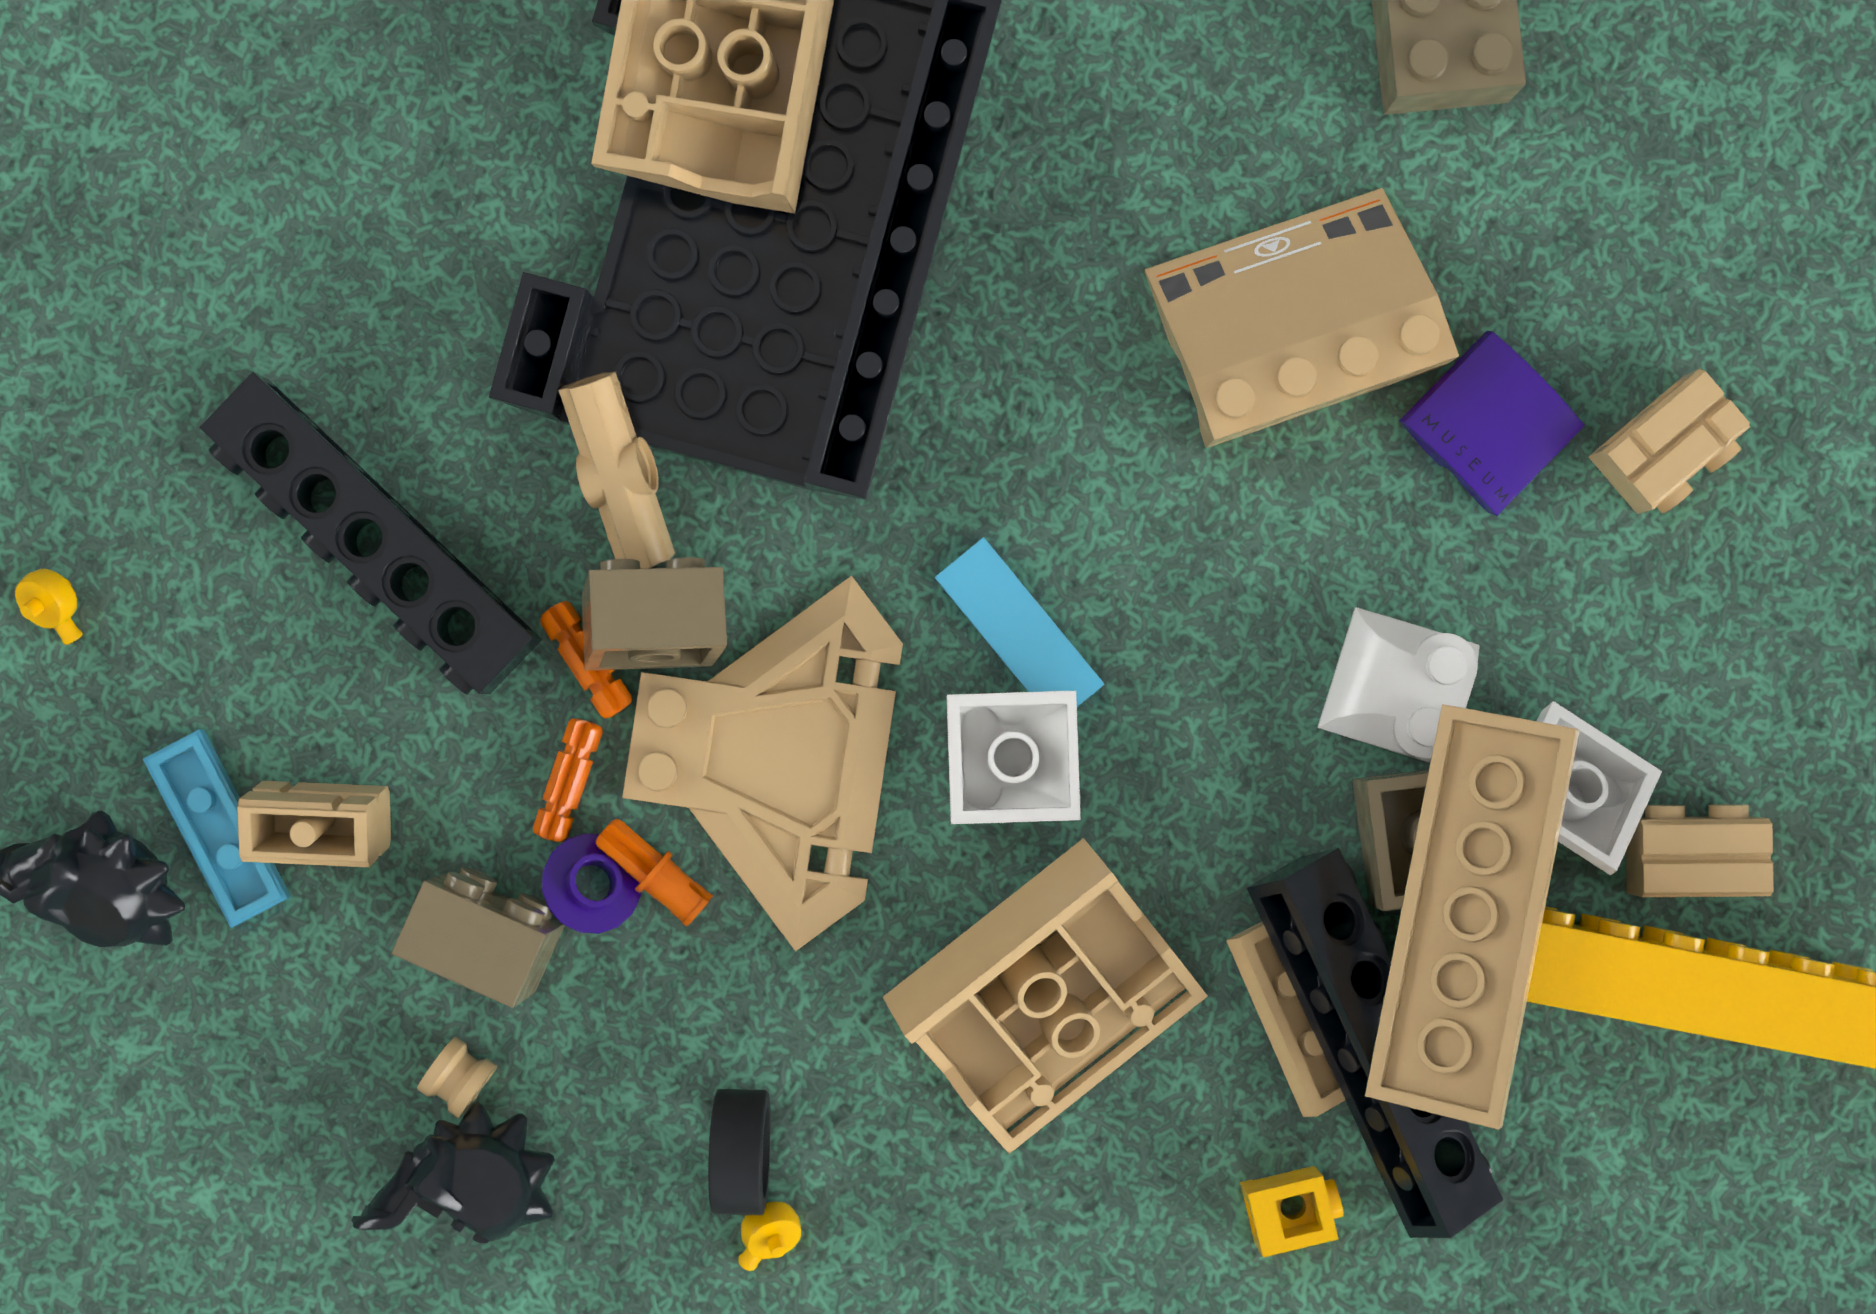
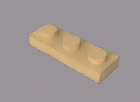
M1260 922L1227 939V944L1302 1116L1317 1117L1345 1101V1097L1339 1088L1263 923Z

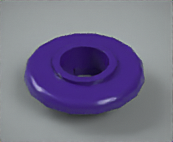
M584 833L566 839L551 852L543 869L542 893L548 909L561 924L579 933L600 934L619 927L633 914L641 897V892L638 893L635 890L639 882L597 847L596 839L599 834ZM593 865L599 867L608 875L610 881L607 896L600 901L589 900L578 891L576 874L584 866Z

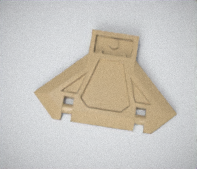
M852 575L707 682L641 672L622 798L689 808L795 952L864 902L866 897L868 879L849 876L853 851L872 853L896 695V691L878 689V679L881 663L900 665L903 643ZM840 657L856 659L852 685L836 682ZM812 845L828 847L824 872L808 870Z

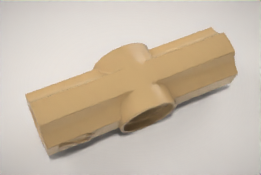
M616 372L600 373L564 385L559 389V393L579 450L576 458L579 485L587 503L592 508L599 509L615 559L640 561V569L652 568L661 562L670 560L675 551L655 494L658 490V472L655 459L646 440L636 436Z

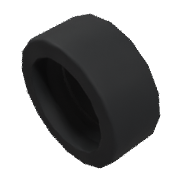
M718 1089L716 1091L711 1114L708 1156L710 1210L714 1214L763 1215L765 1212L770 1170L771 1131L770 1096L767 1090Z

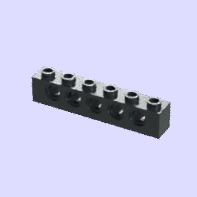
M252 372L199 427L215 442L208 449L214 458L237 476L243 470L261 486L254 493L255 496L281 519H285L289 514L293 516L307 530L301 536L302 541L315 554L328 563L336 557L353 574L347 580L349 586L372 606L376 607L382 601L397 615L399 619L393 624L397 632L418 650L422 651L428 645L445 661L439 668L440 672L464 694L468 695L473 689L478 694H491L543 640L269 379ZM284 436L289 444L288 457L282 465L270 468L266 461V449L272 440ZM330 479L336 491L335 500L327 510L318 513L313 508L311 502L312 491L318 483ZM376 523L382 533V543L374 554L364 557L357 547L358 533L365 525ZM421 566L428 575V589L421 598L410 601L403 592L402 581L405 574L411 568ZM466 609L474 618L475 632L468 642L457 645L448 634V623L453 614Z
M1335 848L1301 856L1247 887L1248 893L1323 1050L1339 1088L1345 1097L1346 1103L1409 1238H1452L1503 1201L1492 1177L1491 1166L1481 1153L1466 1121L1365 1096L1392 960L1384 945L1383 935L1377 924L1372 920L1358 890L1355 875L1350 866L1345 862L1340 849Z

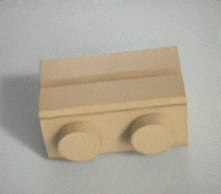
M1697 369L1681 377L1588 457L1637 514L1651 511L1656 507L1663 514L1678 505L1693 491V488L1687 481L1705 466L1710 473L1714 472L1730 461L1742 449L1735 440L1750 428V422L1731 400L1724 397V392L1704 370Z
M262 781L252 791L239 798L237 812L239 857L241 862L370 867L378 859V856H381L390 847V791L388 786L298 782L295 786H292L290 782Z
M1710 804L1708 805L1709 817H1685V805H1647L1645 817H1641L1626 850L1627 894L1639 897L1771 896L1774 892L1773 862L1771 860L1773 853V828L1770 819L1749 816V805Z

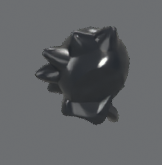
M102 810L93 812L84 824L62 835L55 833L39 841L13 844L0 849V895L13 904L23 900L24 906L30 913L43 920L63 926L68 932L84 943L97 947H122L135 942L167 946L173 940L171 924L168 919L185 910L184 902L174 891L167 887V873L169 871L167 863L158 860L142 842L132 838L129 834L117 831L110 815Z
M477 1102L467 1111L459 1125L444 1120L437 1121L435 1123L434 1135L429 1134L424 1142L414 1148L413 1152H405L393 1177L378 1191L371 1202L365 1206L362 1214L353 1216L351 1221L353 1227L358 1230L393 1229L400 1225L409 1213L418 1206L436 1218L444 1210L453 1218L451 1226L454 1230L460 1233L464 1227H467L475 1232L473 1236L474 1241L478 1243L492 1242L509 1236L520 1226L552 1217L553 1210L541 1189V1185L555 1158L550 1153L524 1149L527 1134V1118L524 1114H516L505 1122L493 1127L485 1108Z

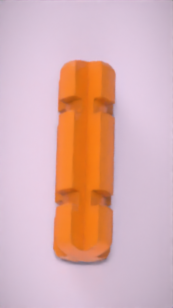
M563 601L546 610L541 615L540 624L551 641L557 639L560 643L557 650L583 690L587 691L590 689L593 693L590 700L600 716L605 719L610 718L627 708L632 702V695L621 679L615 681L612 676L615 670L585 671L583 630L579 626V622L582 619L573 605L568 601Z
M572 718L568 721L561 741L566 743L565 749L557 753L542 798L547 801L546 806L542 809L539 808L533 825V833L539 837L554 842H562L568 838L574 820L573 817H570L572 809L578 808L593 763L592 760H589L590 753L597 751L603 734L602 727L598 724L580 718Z

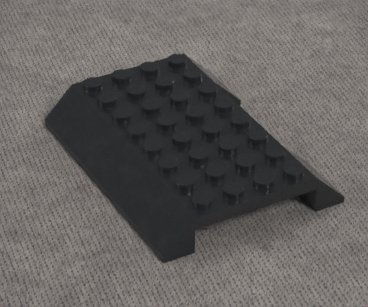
M598 0L592 19L593 25L615 36L621 0ZM834 0L795 213L730 203L627 176L594 298L586 288L523 272L489 398L570 425L559 389L564 385L600 373L616 372L636 436L646 440L649 447L808 490L867 500L1002 0Z

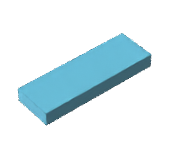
M984 537L935 577L936 581L1028 692L1076 691L1078 707L1105 685Z
M198 729L143 758L230 928L253 918L291 897L274 863L241 862L239 857L237 812L240 797L204 729Z

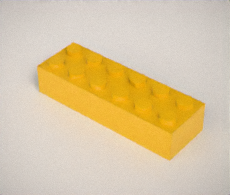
M1545 906L1527 1002L1876 1069V972L1872 969L1834 961L1831 964L1813 960L1810 957L1771 949L1768 952L1750 948L1744 944L1709 937L1706 939L1704 949L1705 939L1644 925L1642 937H1639L1640 927L1585 913H1581L1580 924L1577 925L1574 924L1575 914Z

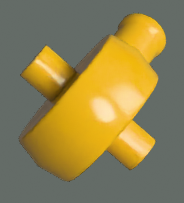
M38 569L26 574L15 589L16 602L23 617L42 628H54L64 645L78 640L82 636V632L71 619L77 609V597L71 583L59 573L50 569Z
M778 1201L766 1203L763 1215H746L741 1223V1236L746 1249L738 1257L740 1266L747 1271H754L761 1259L782 1257L796 1246L801 1237V1225L798 1215L790 1205Z

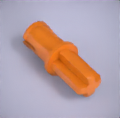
M612 820L597 837V847L639 882L635 890L640 893L644 889L649 895L664 905L684 926L687 927L713 897L709 891L692 880L679 866L670 860L673 854L669 850L662 856L622 820Z

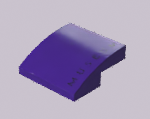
M1486 331L1399 420L1422 449L1439 466L1448 468L1469 494L1488 513L1496 516L1585 426L1556 391L1519 354L1492 331Z

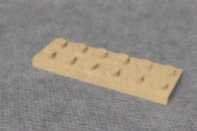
M1442 704L1365 1093L1366 1097L1498 1130L1502 1128L1579 736L1578 729Z

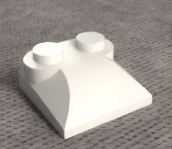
M1355 607L1317 728L1431 763L1442 704L1466 708L1477 674L1480 645L1466 641L1455 634L1440 633Z
M1076 691L947 695L951 824L1081 820Z
M1553 701L1541 711L1537 721L1579 730L1558 842L1607 874L1612 875L1617 871L1662 771Z

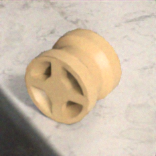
M455 1036L425 1073L417 1090L427 1097L437 1095L447 1103L448 1112L460 1119L494 1074L497 1065L487 1058L478 1060L470 1055L467 1051V1044Z

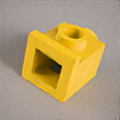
M1315 1166L1257 1180L1251 1179L1240 1182L1254 1243L1263 1258L1338 1240L1334 1219L1344 1216L1340 1195L1334 1179L1324 1180L1323 1175ZM1298 1195L1302 1197L1303 1206L1300 1212L1295 1215H1286L1281 1212V1202L1283 1199Z

